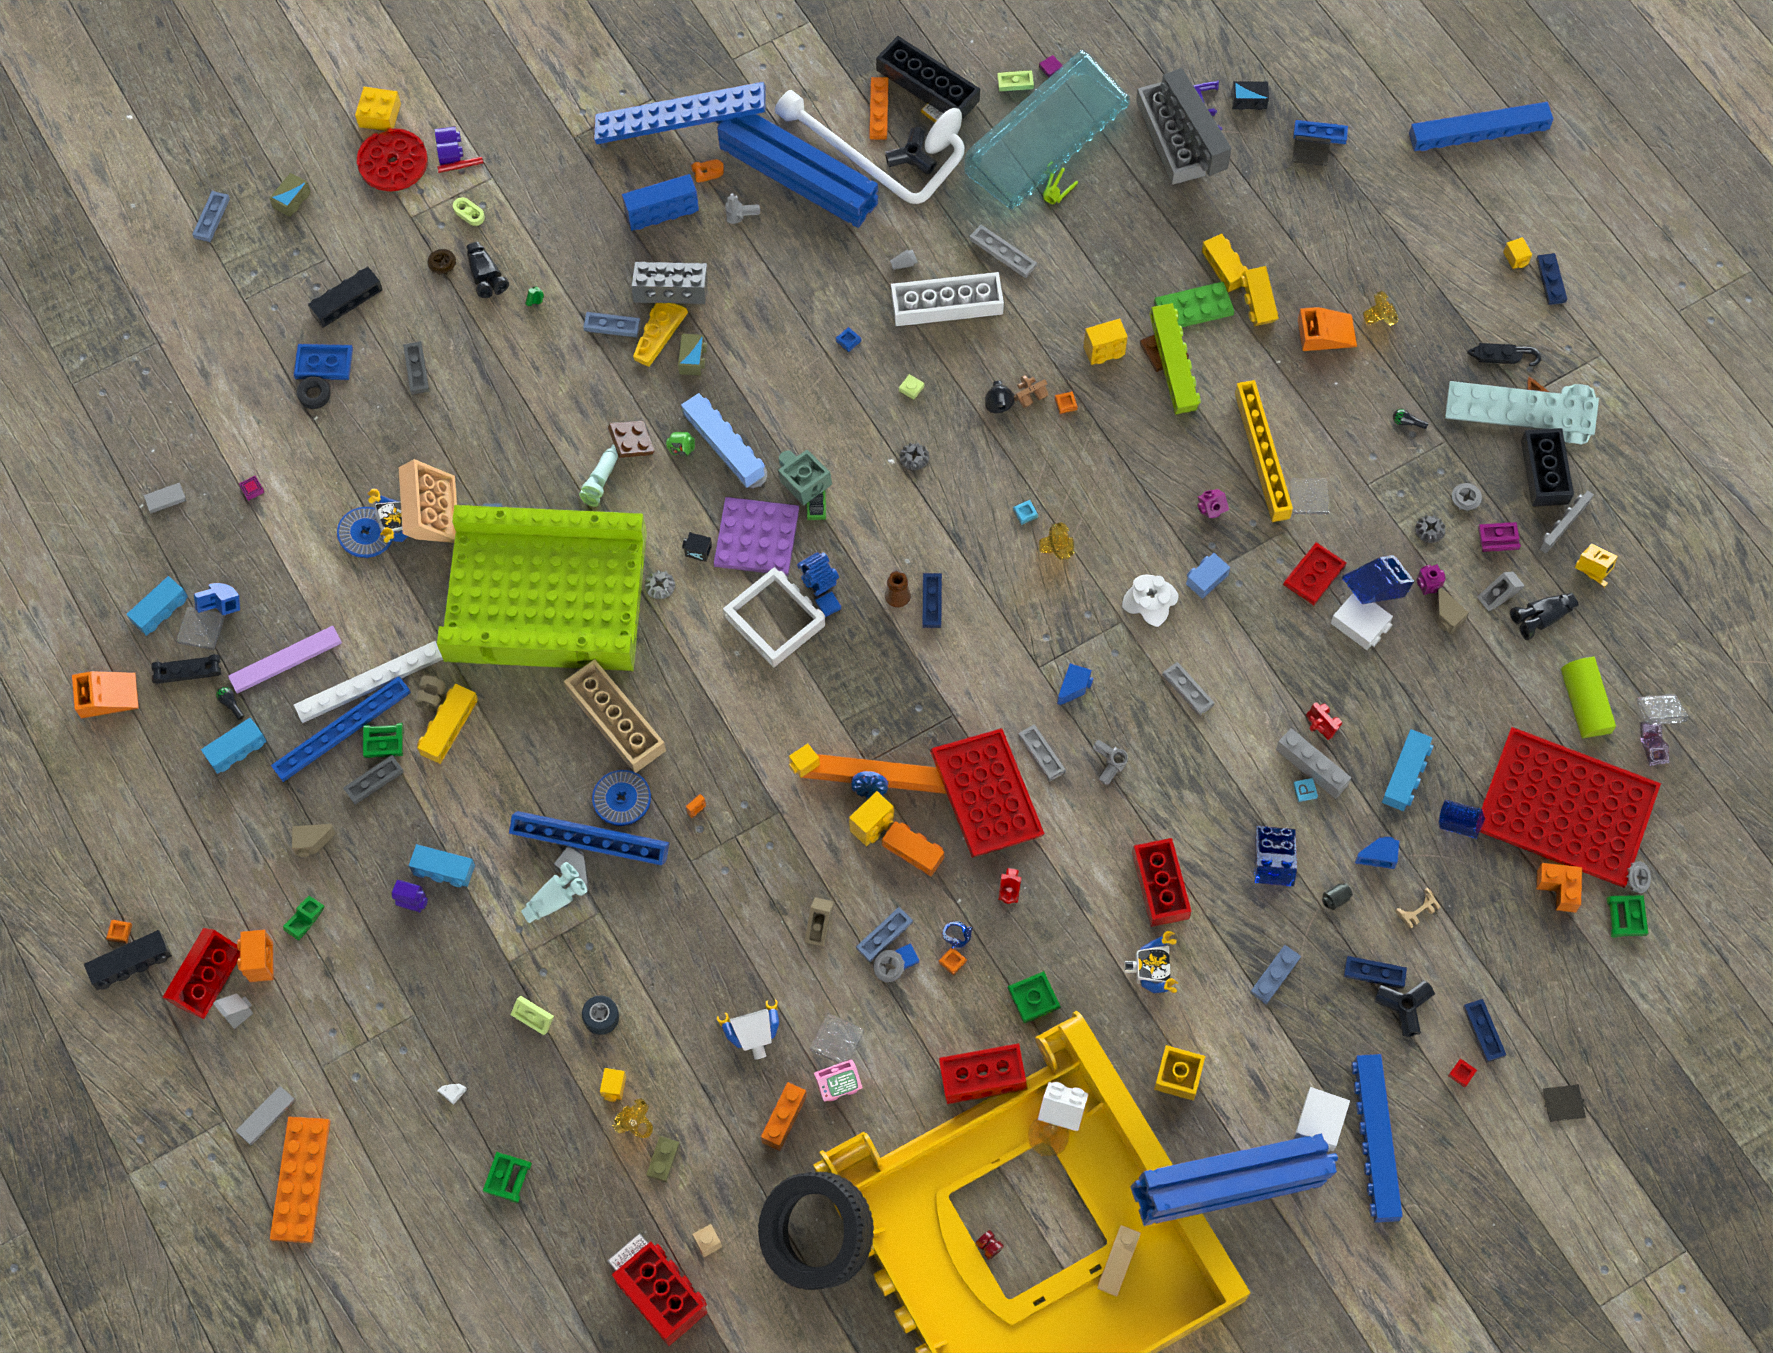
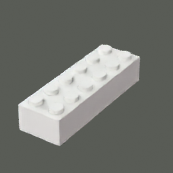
M999 272L891 284L895 326L1003 314L1004 302Z

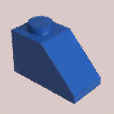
M1070 663L1057 704L1063 705L1084 695L1087 688L1091 689L1094 679L1091 677L1092 670Z
M1392 837L1378 838L1357 854L1355 863L1395 869L1398 862L1400 840H1394Z

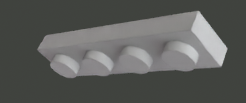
M980 225L970 235V241L1024 278H1027L1037 267V262L983 225Z
M1587 490L1583 496L1580 494L1574 501L1575 506L1573 508L1569 507L1563 514V520H1557L1552 527V533L1547 532L1542 538L1541 551L1547 554L1588 506L1594 494Z

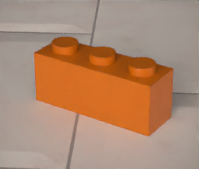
M895 821L882 838V846L930 877H932L944 859V851L941 846L936 843L931 844L925 836L920 833L915 834L904 823L899 824Z
M787 1082L761 1135L763 1144L781 1151L806 1100V1090Z

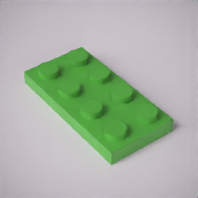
M1224 281L1155 297L1154 299L1156 306L1173 303L1174 309H1177L1179 315L1178 325L1182 327L1232 316L1235 312Z

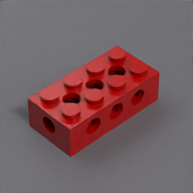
M1019 1043L939 1058L947 1104L1028 1090ZM1003 1068L1007 1069V1070L1004 1071V1072H1001V1071H1000V1070L1003 1069ZM982 1072L987 1073L986 1075H979ZM961 1076H967L965 1079H959Z

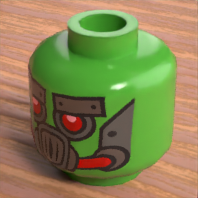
M673 432L670 438L667 439L666 446L674 456H688L695 449V439L688 432Z

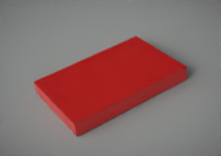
M1315 542L1284 581L1283 585L1314 606L1345 568L1347 562Z

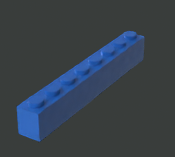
M1548 102L1414 123L1411 124L1409 137L1414 151H1426L1432 148H1443L1468 142L1475 143L1486 139L1493 140L1499 137H1511L1517 134L1546 131L1550 129L1554 118Z
M520 811L512 814L509 834L658 865H663L666 862L670 843Z
M1381 1054L1357 1055L1354 1062L1351 1063L1352 1074H1356L1354 1092L1358 1094L1359 1102H1357L1356 1108L1357 1114H1361L1362 1121L1359 1122V1132L1364 1137L1362 1154L1366 1155L1367 1163H1364L1365 1175L1369 1176L1367 1194L1371 1196L1372 1204L1369 1205L1370 1216H1374V1223L1400 1221L1403 1215Z

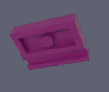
M1517 522L1479 524L1478 531L1482 552L1520 549Z

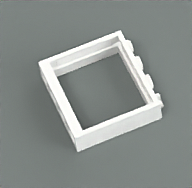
M775 567L723 608L724 617L773 668L825 626V615L820 609L816 610L812 606L811 600L807 596L803 597L800 594L799 588L794 583L791 584L787 580V576ZM774 580L814 619L776 651L736 612Z

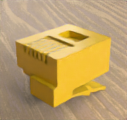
M1591 544L1581 554L1575 568L1584 572L1591 580L1593 578L1605 588L1608 583L1604 578L1614 568L1618 556Z

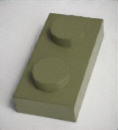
M662 1136L659 1137L646 1174L647 1177L667 1183L680 1145L678 1141Z

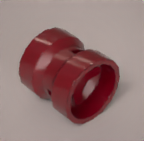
M991 1230L983 1234L975 1243L979 1249L985 1252L988 1260L992 1259L1004 1248L1001 1241H997L994 1238L995 1235Z

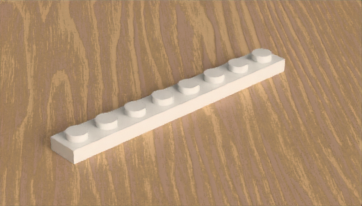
M433 641L298 702L294 706L302 723L382 688L398 676L404 678L443 660L436 641Z

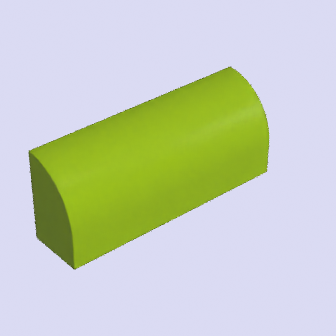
M1595 656L1567 663L1561 668V672L1581 738L1612 734L1616 724Z

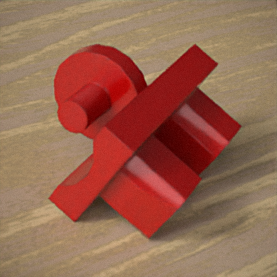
M1316 702L1306 713V717L1312 724L1309 730L1311 732L1318 730L1327 740H1330L1342 725V721L1338 717L1331 719L1328 715L1330 712L1329 707L1325 703L1319 705Z
M1007 868L1006 874H1002L998 900L1006 904L1018 903L1022 878L1018 877L1019 870Z

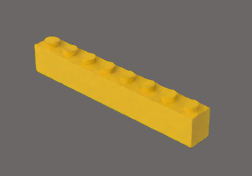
M1251 380L1237 383L1235 397L1271 521L1276 522L1290 519L1293 507L1256 382Z

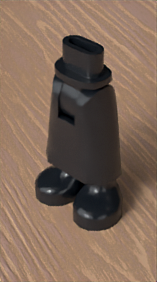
M480 242L468 244L466 246L468 250L467 256L474 283L477 285V295L481 298H490L493 295V290L496 295L502 294L509 287L508 279L501 277L500 270L485 248L480 245Z
M1573 593L1551 596L1528 603L1527 608H1512L1510 610V617L1515 624L1522 623L1520 625V633L1525 640H1530L1534 637L1536 628L1543 630L1573 611V608L1577 607L1579 603Z

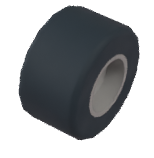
M603 995L594 996L584 1004L582 1019L590 1032L604 1035L612 1032L617 1026L619 1011L611 998Z

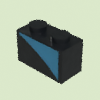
M1233 81L1231 91L1232 109H1267L1269 102L1268 82Z

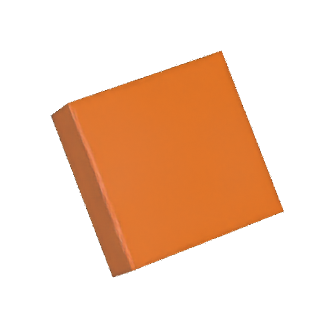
M1073 391L1055 395L1059 414L1077 410L1078 406Z
M701 794L686 806L687 814L691 818L706 807L705 798Z
M111 920L106 939L127 944L132 924Z
M953 947L939 960V964L953 976L967 962V959Z

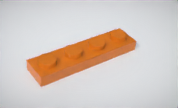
M871 77L870 139L887 140L888 77Z

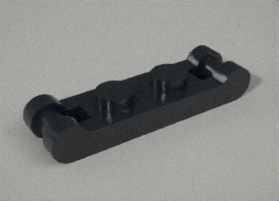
M213 654L209 657L163 663L153 662L151 664V669L154 671L152 683L161 684L221 675V668L219 667L221 662L220 655ZM161 671H167V674L162 675Z

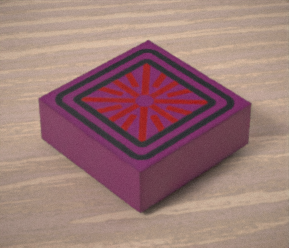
M256 476L239 483L248 501L264 493V489Z

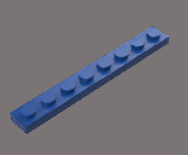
M398 676L273 763L271 767L283 782L405 698L411 693L410 689Z

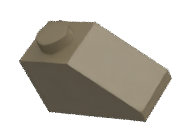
M1440 588L1435 597L1436 622L1443 631L1451 634L1466 621L1469 612L1444 589Z
M332 824L292 826V849L300 857L316 854L336 834V830Z
M814 898L810 907L804 943L824 947L832 918L834 901Z

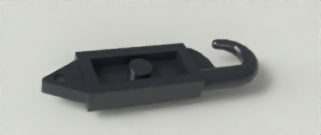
M1479 343V346L1467 352V354L1482 363L1515 364L1521 361L1523 354H1532L1536 357V360L1529 363V366H1536L1541 361V354L1537 349L1513 344Z

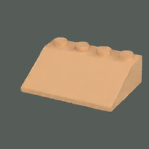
M415 459L400 466L399 483L403 534L418 540L454 543L456 531L452 520L454 505H457L455 476Z

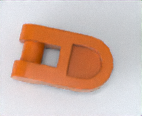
M717 159L702 163L695 162L691 165L692 171L695 172V180L698 183L719 178L724 174V164Z

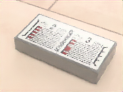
M639 1233L607 1261L616 1271L646 1246L648 1242Z

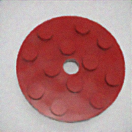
M390 128L387 129L388 131L379 134L376 132L369 136L362 143L357 153V166L363 180L371 187L387 192L399 191L412 186L424 175L428 165L426 148L417 135L404 129ZM390 158H397V161L390 163L388 161Z

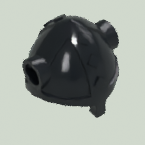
M997 380L993 382V387L989 389L985 396V407L990 413H1003L1015 404V398L1011 389L1003 385L1002 381Z

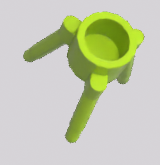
M1053 167L1046 189L1043 193V199L1050 204L1060 203L1062 198L1078 184V181H1075L1060 195V189L1057 185L1065 170L1064 168H1061L1052 186L1051 183L1056 168Z

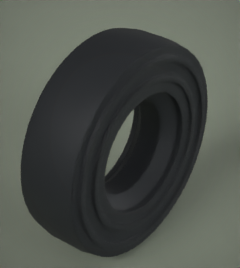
M306 378L297 387L298 400L308 409L321 408L330 399L329 385L322 378ZM314 387L320 389L321 392L317 398H309L307 396L309 389Z

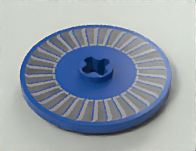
M359 507L349 511L342 517L337 527V537L341 547L356 557H375L386 551L392 541L385 543L383 535H380L381 530L375 516V508ZM362 531H369V534L362 533Z
M616 770L606 774L598 781L593 790L592 802L597 815L602 820L612 825L625 826L637 822L646 814L651 803V792L647 782L639 774L629 770ZM618 795H625V800H619Z

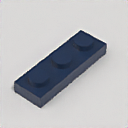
M1555 253L1537 255L1536 261L1548 305L1566 303L1567 295Z
M923 573L922 628H941L942 573Z
M1347 956L1343 977L1404 989L1407 967Z
M1480 999L1465 1004L1463 1009L1486 1063L1505 1057L1507 1054L1484 1000Z

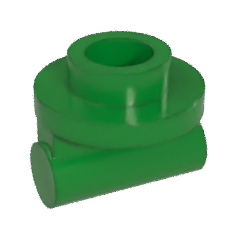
M537 286L530 288L525 304L527 306L541 304L544 298L543 291Z

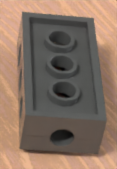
M635 262L632 280L633 302L705 304L708 283L707 263Z

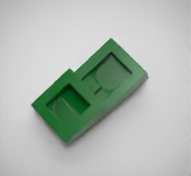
M308 896L296 908V913L283 925V930L299 941L320 916L325 906L311 896Z

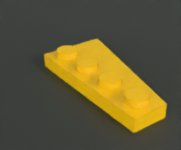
M655 303L654 309L652 308L650 312V319L644 327V334L640 337L634 352V361L650 367L688 314L687 308L675 303Z

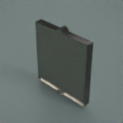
M1579 1084L1543 1088L1546 1102L1544 1107L1547 1108L1550 1122L1586 1118L1583 1106L1584 1099L1581 1097Z

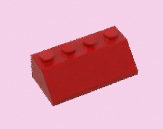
M203 928L162 998L190 1014L205 1019L237 964L238 958L241 957V951L238 950L237 944L214 929Z

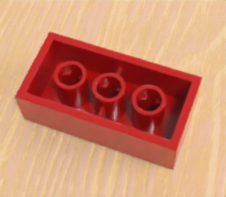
M1168 838L1134 845L1132 856L1150 926L1153 927L1190 919L1192 911L1173 839Z

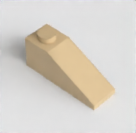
M1122 1225L1120 1226L1097 1289L1117 1297L1141 1233Z

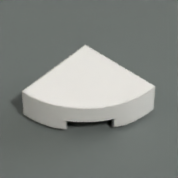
M449 1084L442 1086L437 1091L454 1105L466 1092L467 1088L461 1084Z

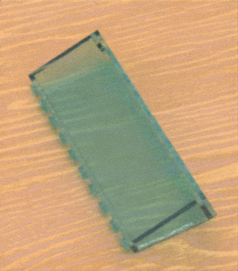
M1082 49L968 150L965 155L964 173L1011 210L1015 206H1019L1027 195H1031L1039 184H1043L1050 173L1054 174L1063 162L1066 163L1073 153L1080 151L1084 143L1091 141L1094 135L1099 130H1103L1110 120H1114L1122 109L1125 110L1130 104V96L1088 52Z

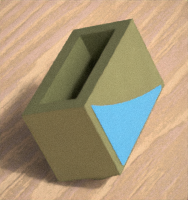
M289 173L269 199L274 209L291 217L294 212L298 211L301 203L309 197L311 190L307 181Z
M682 334L678 361L679 374L701 376L702 369H705L706 358H703L704 353H707L708 343L704 342V335Z

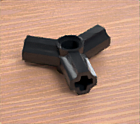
M919 127L911 128L905 147L885 152L887 165L893 167L908 163L915 165L926 175L931 174L937 166V162L921 150L926 131Z
M1422 981L1406 994L1381 985L1374 1002L1395 1010L1399 1015L1402 1036L1413 1037L1421 1033L1416 1009L1432 998L1435 992L1426 981ZM1401 1002L1409 1003L1411 1008H1404Z

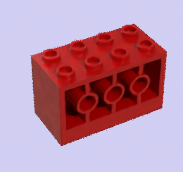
M650 1241L612 1274V1277L664 1342L670 1346L708 1313L706 1309L707 1303L699 1291L693 1292L694 1288L685 1275L683 1277L679 1275L680 1271L677 1265L672 1260H666L667 1256L659 1244L654 1245ZM649 1273H653L651 1277H647ZM662 1289H666V1292L660 1293ZM675 1305H680L678 1309L673 1308Z

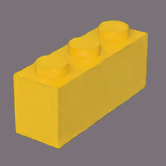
M1223 234L1204 241L1201 252L1220 281H1224L1227 292L1241 287V274L1248 269L1240 262L1239 255L1232 250L1229 240L1225 239Z
M1266 266L1245 270L1241 274L1240 282L1242 287H1245L1246 294L1244 298L1246 304H1249L1250 321L1253 322L1254 326L1275 322L1279 317Z

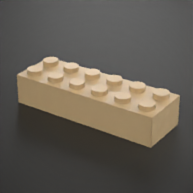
M595 659L564 681L566 691L633 772L637 773L666 751L664 741Z

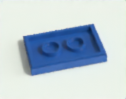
M298 344L294 378L319 377L329 380H349L353 353L352 345Z

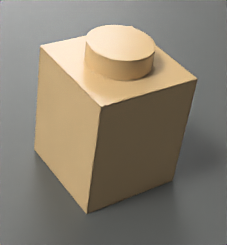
M711 1224L693 1234L703 1257L722 1248L721 1242Z

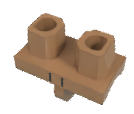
M1026 375L1022 376L1021 383L1017 384L1018 389H1025L1016 393L1014 396L1015 402L1019 401L1022 407L1026 408L1033 404L1030 394L1035 393L1038 401L1046 398L1048 392L1045 387L1047 385L1045 379L1031 385L1036 382L1035 378L1031 377L1028 379Z

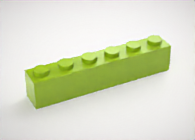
M1173 303L1151 307L1149 316L1175 415L1196 411L1201 403L1199 393H1196L1195 390L1196 379L1191 375L1192 364L1190 359H1187V345L1182 340V326L1178 325V311L1174 309Z

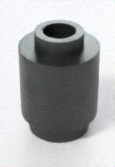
M1339 883L1323 893L1322 902L1326 908L1335 910L1350 900V897L1353 896L1352 890L1346 883Z

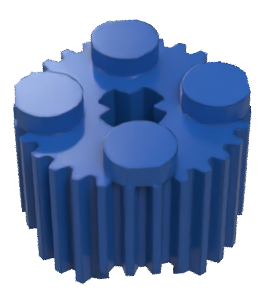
M817 552L797 564L798 569L801 568L803 572L801 576L803 583L807 588H813L815 596L837 584L836 580L839 578L837 571L828 564L829 558L824 552L821 554Z

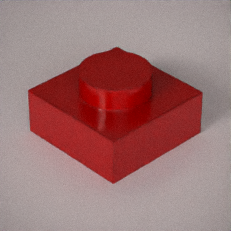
M1460 1058L1448 1077L1465 1088L1477 1072V1069Z

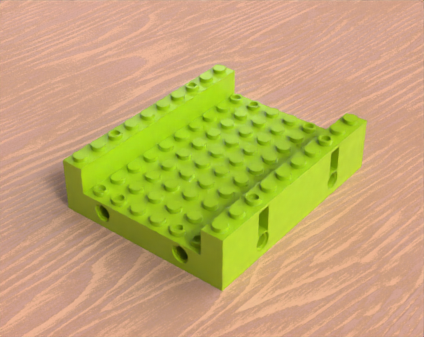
M454 505L452 523L456 534L444 627L439 626L437 646L444 662L582 669L595 659L603 670L634 671L647 539L643 514Z

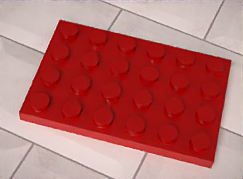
M1002 728L934 747L930 750L972 858L1044 836L1045 833Z

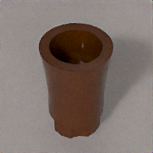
M895 571L890 574L887 580L885 600L892 607H903L911 599L908 579L904 573Z

